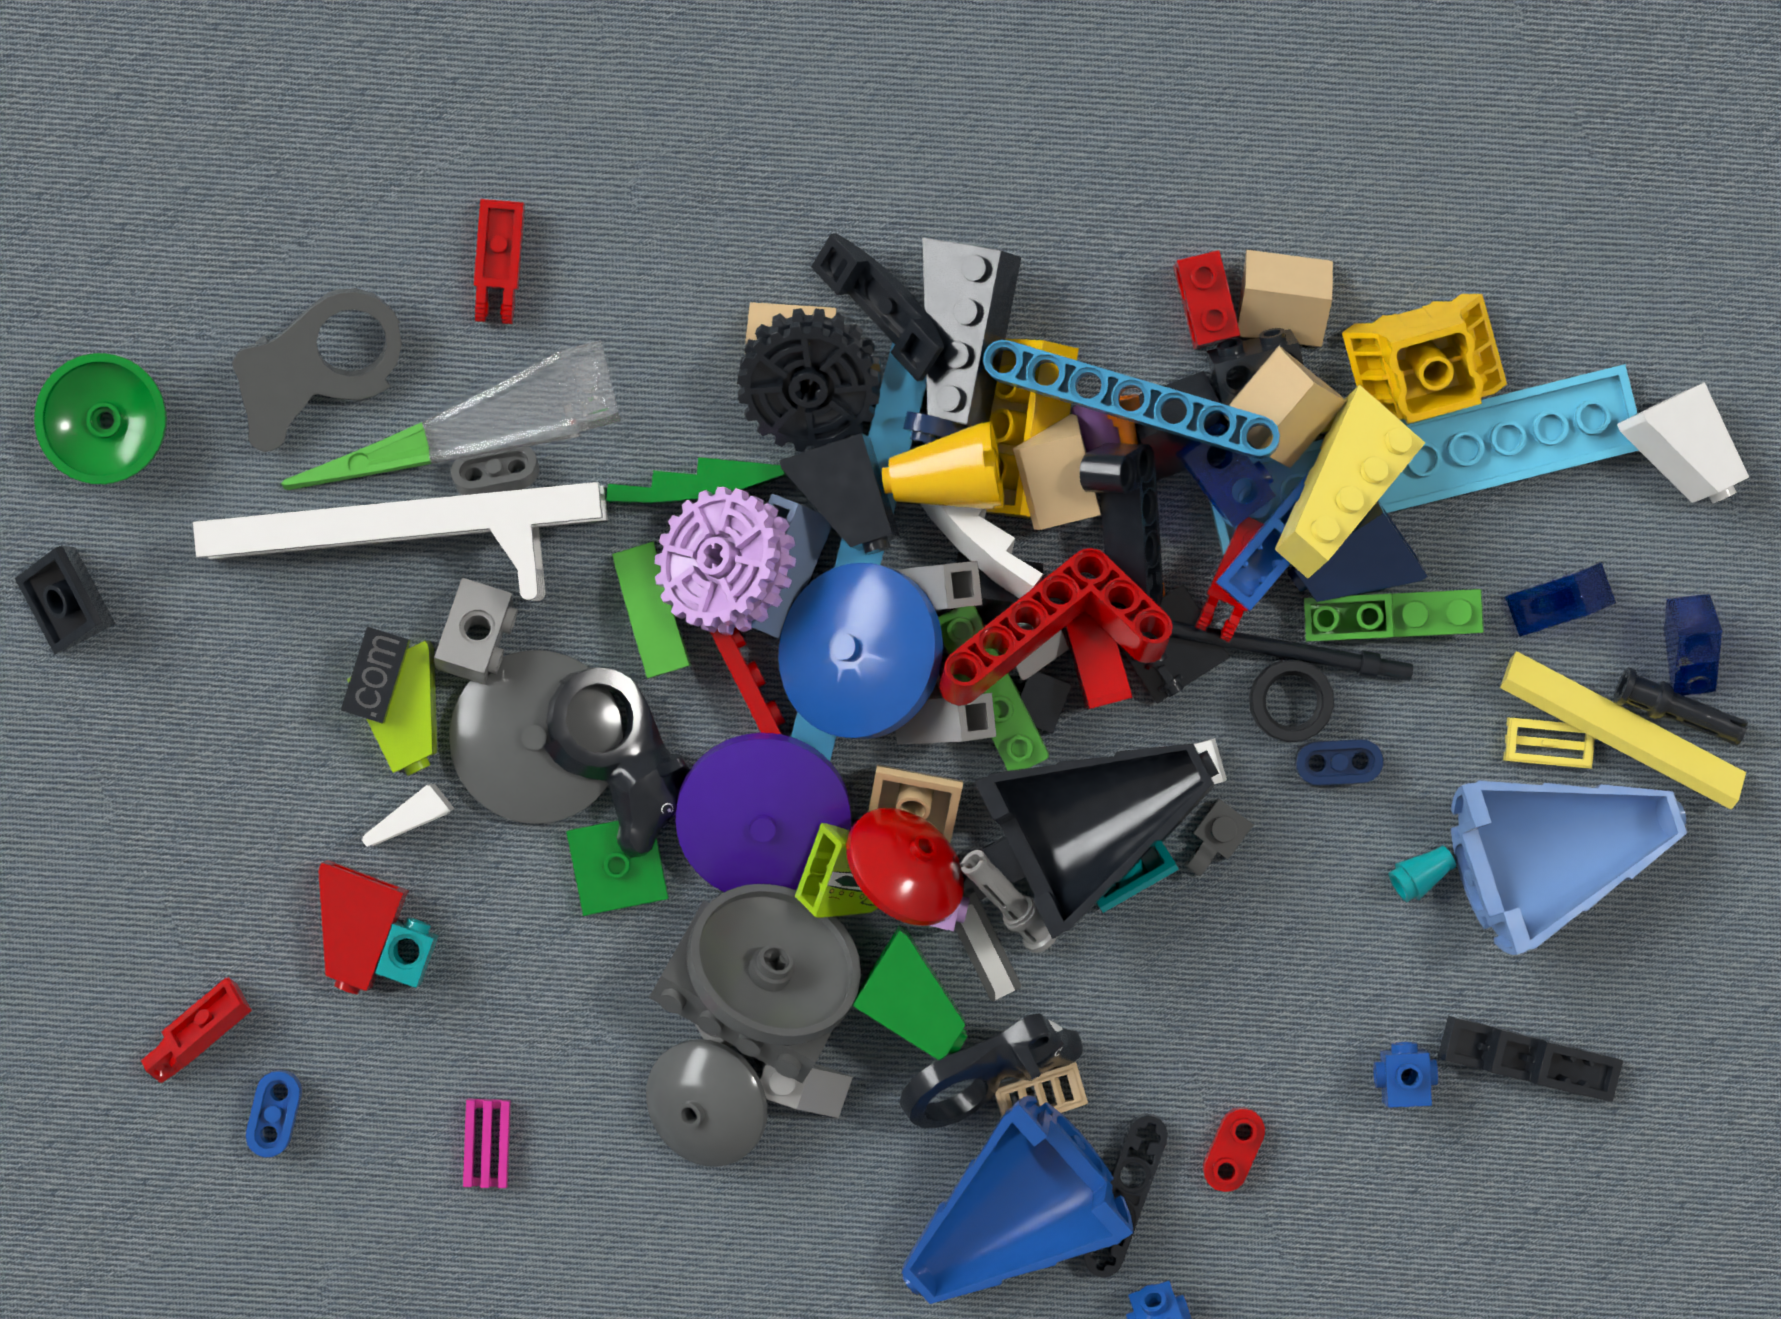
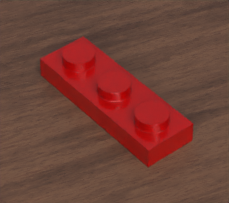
M735 627L732 635L719 633L718 629L715 633L710 632L760 732L783 734L779 726L786 723L774 699L766 702L759 688L766 684L765 679L755 660L747 664L740 650L741 647L747 645L740 630Z

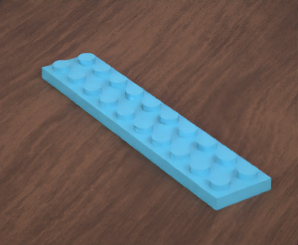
M1626 365L1481 400L1482 404L1410 424L1405 419L1400 420L1420 437L1425 444L1380 497L1379 502L1385 511L1390 513L1639 451L1620 432L1617 426L1618 423L1638 414ZM1324 439L1312 442L1291 468L1270 457L1263 459L1250 457L1202 469L1222 554L1225 553L1243 514L1261 523L1267 521L1315 464Z

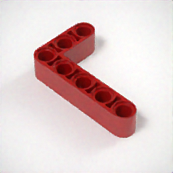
M1093 548L1083 549L951 653L945 662L939 686L940 692L946 701L954 705L961 706L973 702L1084 611L1137 661L1143 663H1153L1163 656L1172 633V621L1106 554ZM1080 573H1090L1096 579L1085 578ZM1049 598H1059L1065 604H1055ZM1111 602L1121 603L1127 609H1118ZM1027 623L1031 625L1034 629L1025 630L1019 627L1017 624ZM1141 632L1152 633L1158 639L1146 638ZM985 649H997L1003 655H990ZM963 674L969 677L971 681L961 682L955 679L953 675Z

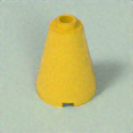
M982 422L890 457L889 467L882 468V482L885 494L893 493L896 502L990 510L1004 508L1003 480L1000 479L999 465L1001 464L993 424L991 422Z

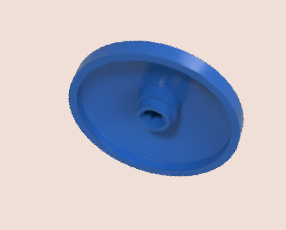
M850 563L833 568L814 579L799 594L786 616L780 635L778 654L779 671L785 692L796 711L812 726L825 733L856 740L872 739L887 735L910 721L930 697L937 682L942 663V631L936 610L926 593L917 583L903 573L873 563Z

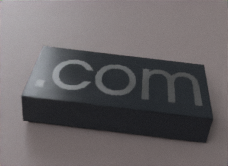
M372 627L366 628L341 711L382 724L385 723L411 641L410 639Z

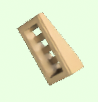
M1076 1061L1065 1067H1054L1032 1081L1017 1078L1000 1083L995 1096L1001 1116L1003 1117L1007 1109L1013 1107L1009 1093L1017 1091L1019 1099L1028 1096L1025 1089L1027 1087L1034 1086L1039 1106L1047 1102L1042 1083L1049 1080L1057 1102L1050 1105L1060 1113L1088 1104ZM1067 1075L1073 1098L1067 1100L1064 1098L1058 1078Z

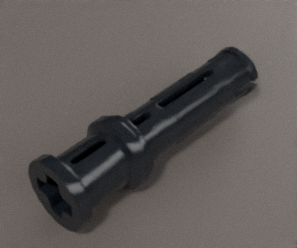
M1630 667L1623 672L1615 689L1613 698L1615 704L1621 706L1624 703L1647 711L1648 717L1653 719H1661L1663 716L1673 719L1735 746L1740 744L1747 730L1745 728L1748 725L1747 720L1674 692L1670 683L1661 681L1658 684L1638 676L1636 670Z

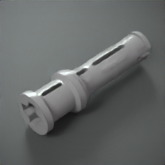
M974 850L968 853L961 862L963 866L961 867L962 872L999 908L1007 928L1010 931L1018 932L1023 937V944L1030 952H1042L1054 944L1057 937L1052 939L1033 901V897L1019 893L981 850Z

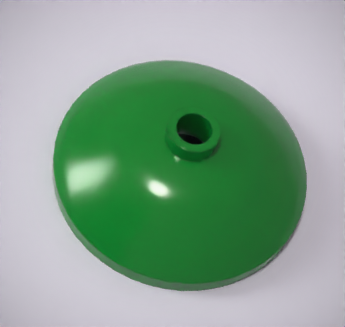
M94 353L76 357L64 363L50 375L37 398L34 424L42 451L58 470L81 482L105 485L127 480L137 475L151 463L160 450L165 437L167 412L164 398L158 385L143 368L117 355ZM111 413L114 423L110 428L104 429L100 424V419L104 414Z

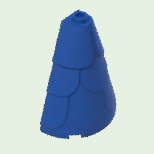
M1025 1096L1017 1101L1013 1107L1007 1109L976 1159H972L948 1200L939 1204L906 1258L901 1272L904 1282L914 1294H921L929 1304L1001 1285L1003 1279L1055 1266L1059 1261L1119 1244L1122 1239L1133 1234V1223L1124 1197L1120 1195L1115 1199L1112 1193L1113 1185L1110 1182L1114 1178L1079 1130L1047 1102L1038 1107L1035 1105L1037 1100L1034 1096Z

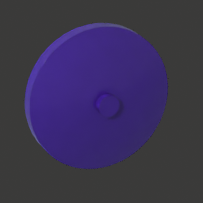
M745 734L725 740L714 746L692 766L682 783L677 800L676 830L685 857L705 881L724 893L740 886L752 884L778 885L797 891L821 823H827L849 831L851 827L849 796L836 768L814 747L796 738L782 734Z

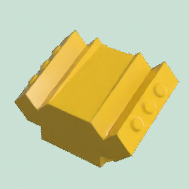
M1460 294L1452 301H1433L1429 305L1401 314L1382 315L1373 323H1354L1342 332L1356 386L1361 385L1399 420L1405 419L1408 424L1482 404L1481 397L1495 394L1507 385L1483 294Z

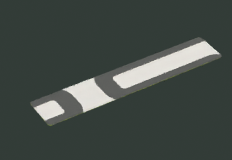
M964 889L963 897L970 898L964 923L956 922L955 929L990 1000L995 1001L1021 988V983L977 894L973 892L968 895Z

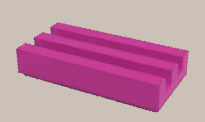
M474 1098L466 1100L463 1187H508L511 1100ZM476 1108H483L481 1176H474ZM493 1109H500L498 1177H490Z

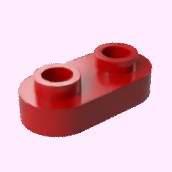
M1246 1107L1234 1108L1225 1114L1203 1162L1204 1177L1215 1190L1221 1192L1234 1191L1244 1183L1265 1136L1263 1120L1254 1110ZM1242 1123H1247L1251 1126V1133L1246 1138L1236 1136V1128ZM1230 1163L1233 1165L1234 1170L1230 1177L1222 1178L1218 1175V1168L1221 1164Z

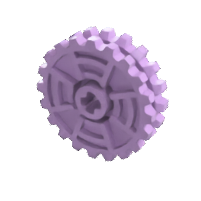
M717 487L715 495L707 490L699 493L696 503L687 500L682 504L683 513L679 517L672 515L668 521L671 527L669 533L661 534L659 543L663 545V551L655 555L654 563L661 566V572L655 576L656 585L665 588L660 597L664 603L673 605L671 612L676 617L681 619L686 617L687 623L697 627L701 625V629L715 633L718 629L719 633L732 635L735 627L745 632L751 629L754 619L759 622L765 621L768 618L767 609L771 605L778 608L783 601L779 595L781 589L789 588L792 582L787 577L788 569L795 567L796 558L789 555V550L795 546L794 537L785 534L790 525L785 518L776 517L779 511L777 508L769 503L763 505L764 500L754 496L749 497V494L743 490L735 488L732 493L726 487Z

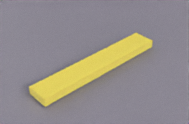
M1517 651L1509 660L1500 686L1501 689L1732 810L1739 801L1746 775L1745 771Z

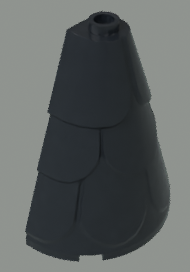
M1192 743L1117 751L1111 757L1060 761L1056 765L994 772L987 777L976 780L975 783L993 820L1001 826L1036 897L1033 901L1052 939L1064 932L1070 931L1115 883L1123 880L1157 841H1165L1215 786L1212 777L1219 774L1208 751L1206 750L1199 754Z

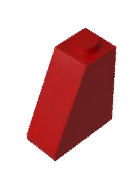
M1086 611L1082 612L1066 625L1064 629L1070 644L1069 648L1085 708L1091 709L1133 698L1117 642Z
M326 860L321 862L318 870L325 976L336 980L334 983L336 988L358 995L360 989L368 991L374 985L377 977L375 972L392 924L398 921L409 890Z

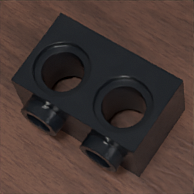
M1268 329L1261 332L1258 338L1246 341L1230 339L1219 343L1217 348L1206 351L1215 394L1221 404L1229 405L1278 346L1303 364L1299 341L1291 329ZM1237 365L1245 366L1244 372L1238 378H1226L1227 372L1232 367Z

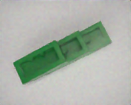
M698 457L697 475L653 470L651 488L608 484L606 501L609 503L666 504L686 502L687 500L698 501L699 493L705 490L715 495L717 487H726L732 493L735 488L746 491L786 477V473L782 470L781 465Z

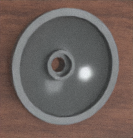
M705 1039L687 1040L663 1053L650 1071L646 1086V1102L650 1119L661 1139L684 1159L703 1166H725L742 1159L760 1141L766 1127L768 1113L764 1088L752 1066L730 1047ZM689 1108L696 1112L697 1118L692 1115Z

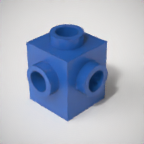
M1417 1042L1391 1043V1050L1380 1051L1381 1062H1374L1373 1074L1375 1088H1382V1103L1388 1108L1432 1106L1431 1086L1438 1085L1436 1059H1430V1053L1425 1049H1418ZM1410 1068V1074L1406 1078L1401 1079L1402 1072Z
M1170 1281L1147 1285L1140 1291L1128 1294L1133 1312L1126 1314L1127 1319H1192L1184 1295L1175 1297Z

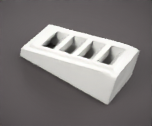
M435 783L428 784L362 836V841L367 847L377 845L445 816L454 810V807Z

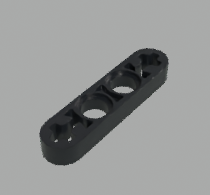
M1148 1113L1138 1115L1129 1124L1111 1173L1114 1178L1110 1182L1113 1185L1112 1193L1115 1199L1120 1195L1124 1197L1130 1210L1133 1233L1168 1138L1167 1129L1162 1120L1154 1114ZM1148 1122L1154 1123V1131L1159 1134L1158 1140H1149L1145 1149L1147 1155H1153L1151 1162H1148L1140 1155L1127 1154L1129 1147H1133L1136 1151L1139 1150L1141 1137L1136 1133L1138 1127L1146 1128ZM1138 1163L1144 1168L1145 1178L1141 1184L1131 1187L1121 1181L1120 1174L1125 1165ZM1133 1234L1123 1239L1121 1243L1110 1246L1109 1252L1115 1259L1113 1262L1106 1261L1103 1267L1096 1266L1097 1260L1091 1255L1092 1252L1083 1254L1088 1270L1098 1277H1109L1118 1272L1123 1264Z

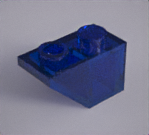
M1710 594L1667 599L1664 635L1670 685L1673 687L1674 692L1682 696L1716 692L1722 627Z

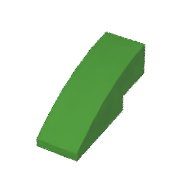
M654 542L612 554L647 679L691 666L679 628L678 618L671 612L673 605L663 602L660 596L665 588L656 585L655 576L661 572V566L654 564L655 555L658 554Z

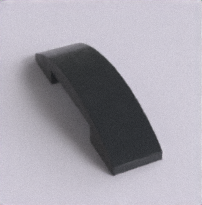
M837 233L830 234L811 268L836 295L848 294L895 344L890 353L917 382L923 381L944 349L941 337L932 320L914 296L885 267L849 240Z

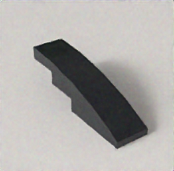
M1449 1015L1438 1058L1445 1061L1613 1102L1623 1060Z

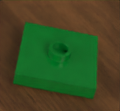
M618 820L566 831L583 916L669 899L657 838L653 849L646 855L630 858L621 850L617 842Z

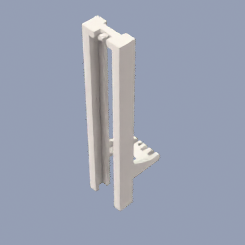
M599 482L197 521L193 522L196 557H208L211 560L492 532L518 570L519 589L522 598L531 601H541L545 597L546 591L539 527L608 521L605 486H600Z

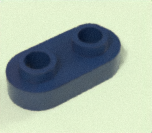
M907 411L903 429L911 431L910 440L929 443L970 426L935 416Z
M1368 740L1314 741L1305 744L1299 749L1295 757V769L1302 780L1313 785L1367 783L1374 780L1380 774L1384 760L1379 747ZM1359 752L1367 757V764L1362 769H1356L1352 764L1353 756ZM1313 755H1320L1324 760V766L1319 771H1313L1309 767V759Z

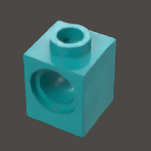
M406 917L405 923L400 921L393 923L375 974L417 988L423 982L439 935L429 932L430 924L414 918ZM402 939H412L418 944L419 956L416 961L408 962L400 957L398 945Z

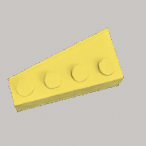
M1358 385L1345 398L1347 402L1334 416L1333 424L1320 446L1321 451L1304 482L1305 486L1301 496L1295 503L1275 548L1281 556L1306 578H1310L1329 561L1425 444L1420 437L1361 385Z

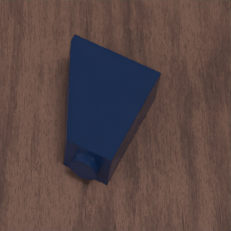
M1379 500L1329 561L1310 578H1306L1294 566L1287 570L1298 590L1303 592L1308 589L1317 602L1419 582L1428 577L1418 556Z

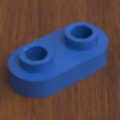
M275 1070L268 1073L259 1081L256 1088L246 1129V1142L251 1151L261 1157H274L288 1147L292 1138L302 1097V1086L299 1079L289 1071ZM276 1084L286 1086L288 1095L285 1099H279L274 1095L273 1089ZM266 1126H272L276 1129L277 1139L275 1141H269L264 1137L263 1130Z

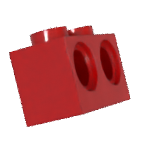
M1220 250L1177 260L1173 268L1193 349L1196 350L1216 345L1226 340L1237 339L1240 336V331Z

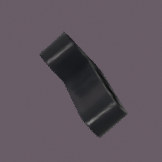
M1105 443L1083 456L1079 476L1081 486L1085 492H1097L1101 495L1105 554L1160 607L1163 598V573L1154 451L1149 444ZM1111 602L1118 609H1127L1121 603Z

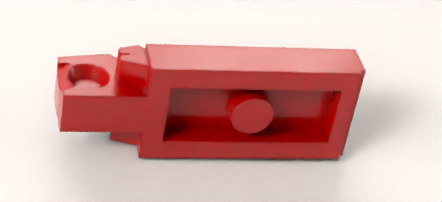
M229 977L224 978L161 1031L164 1038L153 1051L141 1060L145 1071L158 1080V1082L163 1083L186 1067L248 1015L252 1009L238 984Z

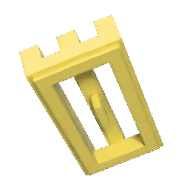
M1507 717L1506 726L1508 728L1507 735L1505 734L1506 749L1503 755L1504 761L1592 769L1594 737L1585 733V742L1517 736L1518 727L1577 733L1584 732L1563 722ZM1516 744L1583 750V759L1515 753Z

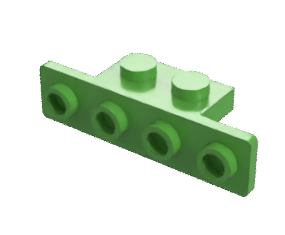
M975 606L955 608L938 617L943 643L949 655L985 627ZM985 649L990 655L1000 656L997 649ZM1007 673L984 693H992L996 737L991 738L1007 770L1010 771L1030 768L1046 760L1049 757V752L1009 673ZM955 674V675H953L954 678L957 679L958 681H961V682H969V681H971L970 678L967 677L966 675H963V674Z

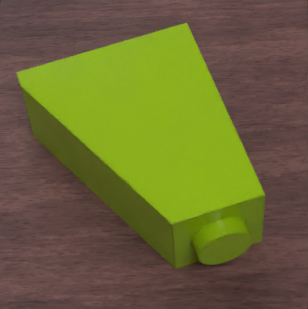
M425 640L407 650L385 723L382 724L367 719L392 772L396 773L404 770L407 777L429 767L431 764L428 757L437 753L435 652L431 641Z

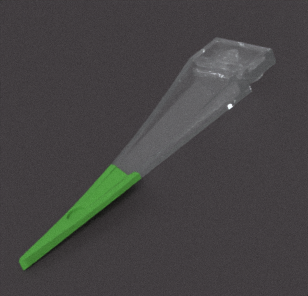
M599 340L558 351L521 373L455 407L367 447L284 479L281 485L284 489L291 490L581 437L580 432L620 422L621 418L602 342Z

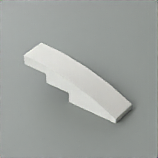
M921 504L930 519L970 561H978V568L1017 598L1020 599L1041 582L1043 573L1012 555L1015 538L985 520L986 509Z

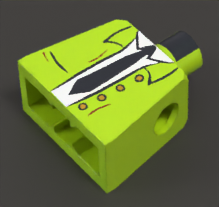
M821 823L795 897L817 918L871 913L875 911L878 907L862 892L848 864L846 845L850 831L827 823Z

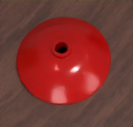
M878 808L869 811L853 825L846 845L848 864L856 883L875 906L899 921L918 926L940 923L957 909L964 892L963 873L953 847L936 827L918 815L896 808Z

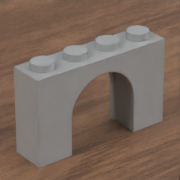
M978 561L896 569V571L908 576L919 585L933 604L938 617L951 608L982 605ZM938 676L935 687L924 706L910 721L896 730L897 745L963 742L996 737L992 693H983L967 705H954L946 701L941 695L939 687L941 678Z

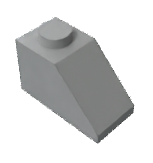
M765 1064L760 1081L764 1088L766 1099L797 1110L839 1118L853 1076L815 1064L804 1082L800 1083L793 1078L779 1074L775 1068Z

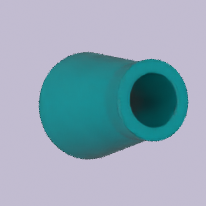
M1441 845L1435 850L1396 863L1395 869L1389 872L1388 875L1395 891L1405 902H1409L1412 899L1419 901L1449 871L1456 868V862L1450 851L1444 845Z

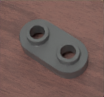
M511 444L461 455L451 467V477L456 490L461 495L524 489L533 484L539 475L540 468L536 455L530 447L524 444ZM516 469H524L521 472L513 473ZM474 477H481L480 480L470 481Z

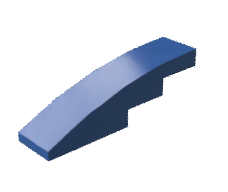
M1309 471L1215 582L1248 611L1256 605L1290 565L1275 548L1292 509L1301 496Z

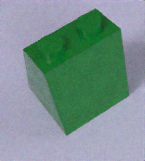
M899 925L861 984L852 1006L932 1057L941 1060L947 1054L951 1055L959 1052L968 1036L966 1034L967 1031L963 1029L965 1027L964 1016L907 929Z

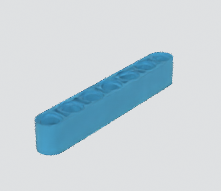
M1009 340L993 342L984 353L983 363L986 371L993 379L1003 384L1251 458L1263 459L1270 457L1279 446L1280 433L1278 426L1273 420L1262 415ZM1004 350L1015 353L1017 358L1016 365L1010 372L999 373L994 370L993 359L996 354ZM1053 363L1058 367L1059 376L1052 385L1043 386L1036 382L1035 372L1041 364ZM1088 375L1096 376L1101 380L1102 384L1099 394L1090 399L1081 397L1077 392L1079 381ZM1129 388L1141 390L1144 394L1142 406L1135 411L1123 409L1119 403L1123 391ZM1173 400L1180 401L1187 407L1186 417L1177 424H1170L1162 418L1164 405ZM1214 413H1221L1230 421L1228 431L1219 437L1209 435L1204 429L1205 420ZM1264 426L1272 432L1273 440L1267 448L1261 450L1254 449L1248 444L1247 434L1253 427Z

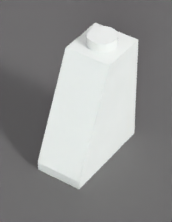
M1705 382L1617 424L1620 432L1692 503L1707 497L1710 498L1712 504L1737 493L1733 485L1749 478Z

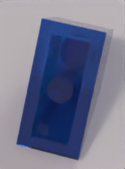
M1602 562L1505 596L1519 637L1588 616L1616 604Z

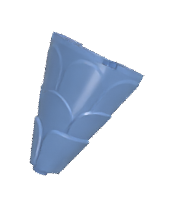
M1479 780L1476 783H1469L1459 787L1455 792L1451 805L1453 815L1458 814L1459 826L1451 828V836L1458 871L1466 895L1483 929L1492 927L1498 935L1494 937V943L1502 951L1511 955H1518L1528 950L1536 949L1578 914L1588 911L1622 881L1633 879L1687 834L1685 828L1686 814L1681 803L1676 801L1673 791L1603 784L1589 788L1552 783L1532 785Z

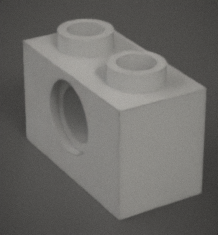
M462 578L434 656L435 669L482 684H486L490 672L497 674L504 654V649L499 648L503 632L511 634L518 613V609L512 608V593ZM474 625H483L490 631L489 635L482 640H472L466 635V632Z

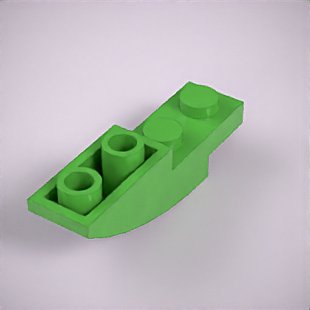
M1482 589L1353 595L1317 602L1315 598H1304L1306 642L1484 633Z

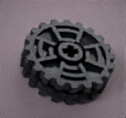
M802 308L793 309L792 317L785 318L779 313L772 317V326L768 327L761 324L756 329L755 335L757 340L748 339L745 345L744 352L746 354L744 357H741L737 384L741 385V389L738 390L739 403L748 404L744 415L748 422L757 420L759 423L757 432L765 436L771 433L775 436L774 444L783 447L787 442L793 443L795 451L804 452L807 446L818 448L828 443L845 439L848 434L855 436L863 432L864 426L862 421L871 422L875 415L873 406L879 403L882 377H879L878 373L881 371L880 358L871 356L875 352V345L872 340L863 341L861 339L863 329L857 324L851 327L844 324L845 317L838 313L832 319L825 317L824 309L815 308L812 315H805Z

